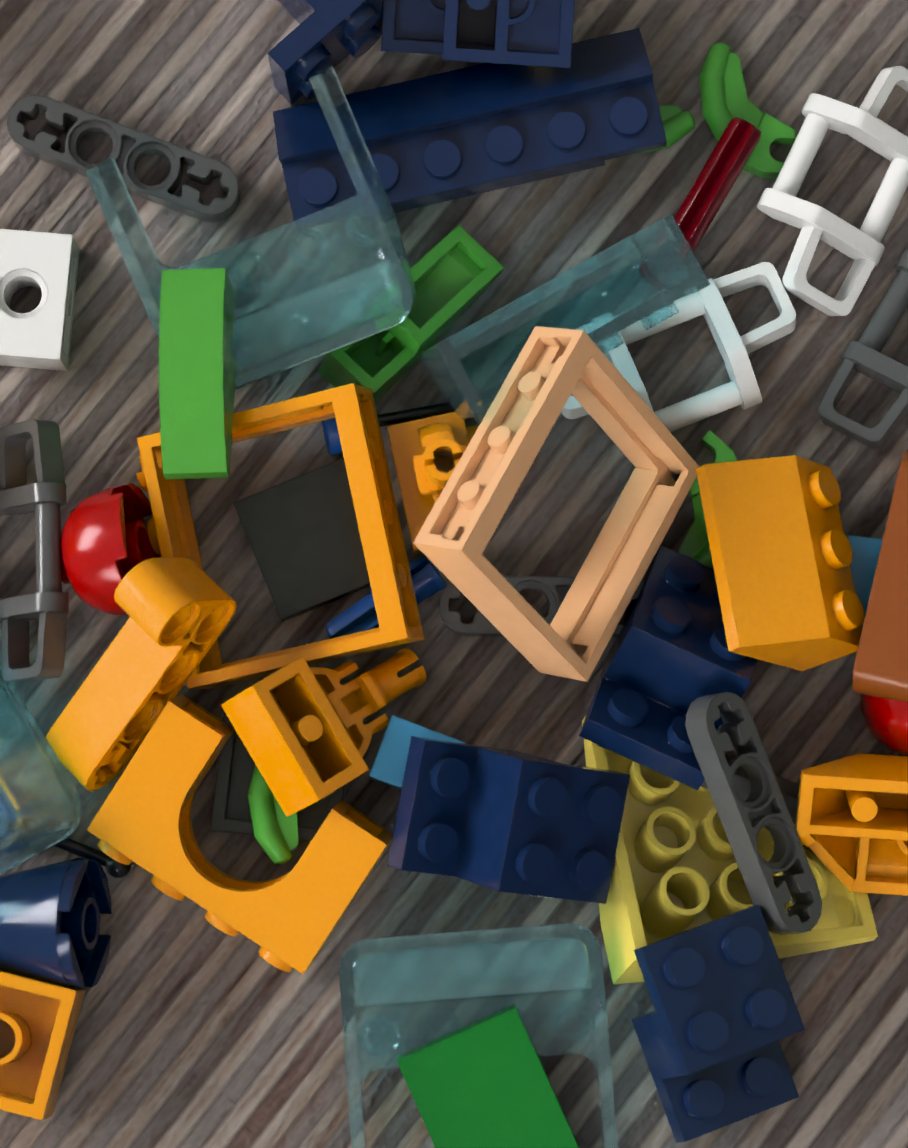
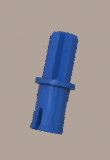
M423 553L409 564L417 605L447 586L435 566ZM372 590L371 593L327 623L325 629L329 639L379 627Z

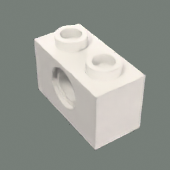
M0 229V366L68 371L80 248L72 234ZM32 286L41 290V301L33 311L17 313L11 310V299L19 289Z

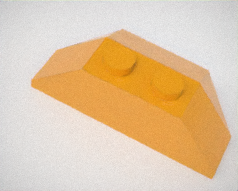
M857 753L801 770L795 823L798 837L851 892L908 896L907 756Z

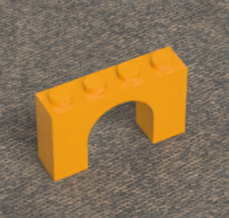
M181 694L167 702L87 828V831L100 839L97 844L98 848L113 860L124 865H130L133 861L153 874L151 878L152 884L164 894L179 901H183L187 897L207 910L204 915L205 919L218 930L234 937L240 932L261 946L258 950L259 955L272 966L284 972H291L294 968L304 974L313 964L391 844L393 833L341 800L332 808L297 864L288 873L265 881H247L234 878L220 871L206 858L198 846L192 828L191 813L198 787L235 729Z

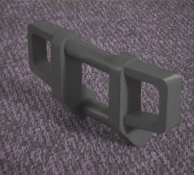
M904 250L895 266L898 274L859 341H851L842 355L843 363L818 406V412L824 424L873 449L880 448L886 443L908 413V366L880 353L908 307V250ZM856 371L901 393L881 422L875 427H865L836 411V407Z
M30 419L0 428V516L35 512L36 593L0 599L1 673L3 680L8 682H33L58 678L64 670L69 600L68 593L62 592L60 506L67 504L60 430L55 421ZM32 438L37 483L27 484L26 444ZM39 619L37 657L33 666L30 667L29 621Z

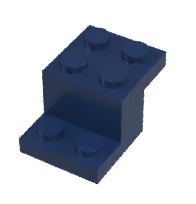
M278 0L300 25L268 52L274 87L290 105L294 104L303 95L307 99H311L323 91L335 77L333 68L349 54L354 58L362 56L381 37L382 32L379 28L383 22L382 0Z
M384 0L381 51L443 55L442 60L570 68L575 0Z
M660 545L649 565L638 600L609 650L579 735L696 790L700 788L705 779L687 735L685 726L687 710L695 699L706 695L730 692L737 694L741 698L752 681L758 659L728 651L714 569L699 563L689 556L679 554ZM721 715L720 718L714 722L716 731L718 727L723 724Z
M411 736L388 866L403 871L454 876L499 892L606 904L630 775L611 770L562 764L518 751Z
M759 904L634 950L655 1010L633 1018L632 1022L676 1143L689 1141L799 1097L779 1040L801 1032L805 1028Z

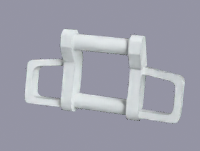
M902 66L882 69L859 108L824 95L810 94L802 110V114L806 118L773 187L765 188L757 204V208L773 219L801 229L783 275L782 284L787 292L828 316H846L853 309L873 268L878 265L884 253L885 246L881 242L908 187V137L877 118L895 84L908 91V70ZM828 129L849 135L891 161L860 230L825 208L796 197ZM819 239L855 260L834 299L813 287L807 281L806 274Z
M762 262L716 279L709 278L694 284V292L618 322H615L612 317L595 323L594 327L585 330V332L597 346H601L604 355L653 411L645 386L626 345L703 315L725 362L730 382L657 410L654 414L670 432H673L738 405H741L744 410L762 403V396L748 354L792 333L796 327V311L773 264ZM754 286H765L769 290L780 316L740 336L723 297ZM570 395L561 411L563 416L568 419L589 415L572 395Z

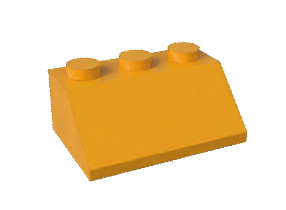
M797 455L711 463L695 468L728 651L798 671H805L857 652L865 614L862 603L855 593L850 567L853 553L850 542L843 532L838 506L841 500V491L831 468Z

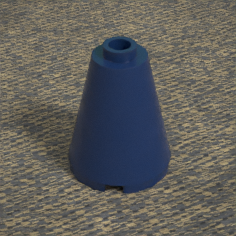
M76 858L0 876V969L73 989L97 985L105 970L111 935H99L100 914H112L108 879L101 863L96 860Z

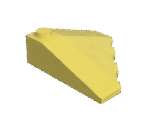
M586 716L582 720V726L584 724ZM583 738L586 767L617 771L630 775L607 903H599V914L613 985L645 982L634 953L635 949L754 905L708 789L701 786L698 790L691 788ZM762 827L757 836V847L761 857L768 862L774 853V841L769 830ZM801 842L820 891L822 900L821 916L818 923L810 931L804 933L779 935L769 931L778 958L781 959L874 941L878 934L868 893L851 892ZM783 871L779 873H772V879L774 876L783 875ZM792 897L791 900L787 904H785L786 912L788 907L793 904Z

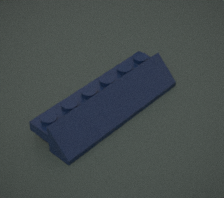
M639 28L572 43L570 68L483 63L273 111L278 157L282 164L294 224L297 230L359 216L360 220L370 219L604 166L605 160L667 146L653 83V73Z

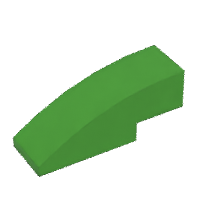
M458 225L375 300L370 312L327 350L318 372L334 387L356 383L372 389L374 402L376 403L457 322L502 273L504 267Z
M226 268L162 270L159 311V409L162 469L165 480L230 478L237 362L232 352L235 291Z

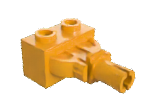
M462 410L387 426L415 558H418L422 551L413 542L478 428V425L466 427Z
M407 648L399 650L391 658L345 685H341L340 680L359 669L355 662L350 660L334 669L309 667L302 656L221 704L286 817L323 799L369 770L362 757L370 745L372 736L383 730L389 724V719L386 714L367 724L363 723V719L426 682L427 675L423 665L400 678L397 676L400 670L419 660L412 650Z

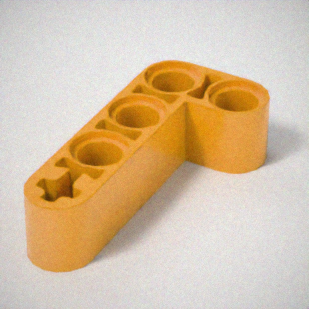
M190 558L146 559L131 569L120 581L115 590L114 599L130 617L45 737L44 745L46 749L87 791L93 792L101 789L122 771L145 739L167 702L175 698L235 614L236 601Z

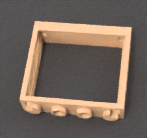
M535 326L413 543L539 673L588 682L697 477L695 468H698L699 465L584 330ZM572 394L630 460L635 469L549 625L482 554L568 398ZM673 473L680 474L677 481L672 477Z

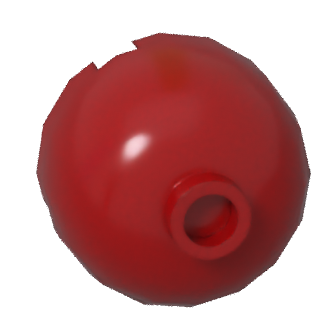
M133 483L105 489L83 499L70 511L61 533L62 582L64 584L71 583L73 590L81 600L90 607L104 613L127 615L114 599L115 590L120 581L142 561L150 558H161V555L154 551L150 543L148 527L143 517L152 515L150 502L141 488Z

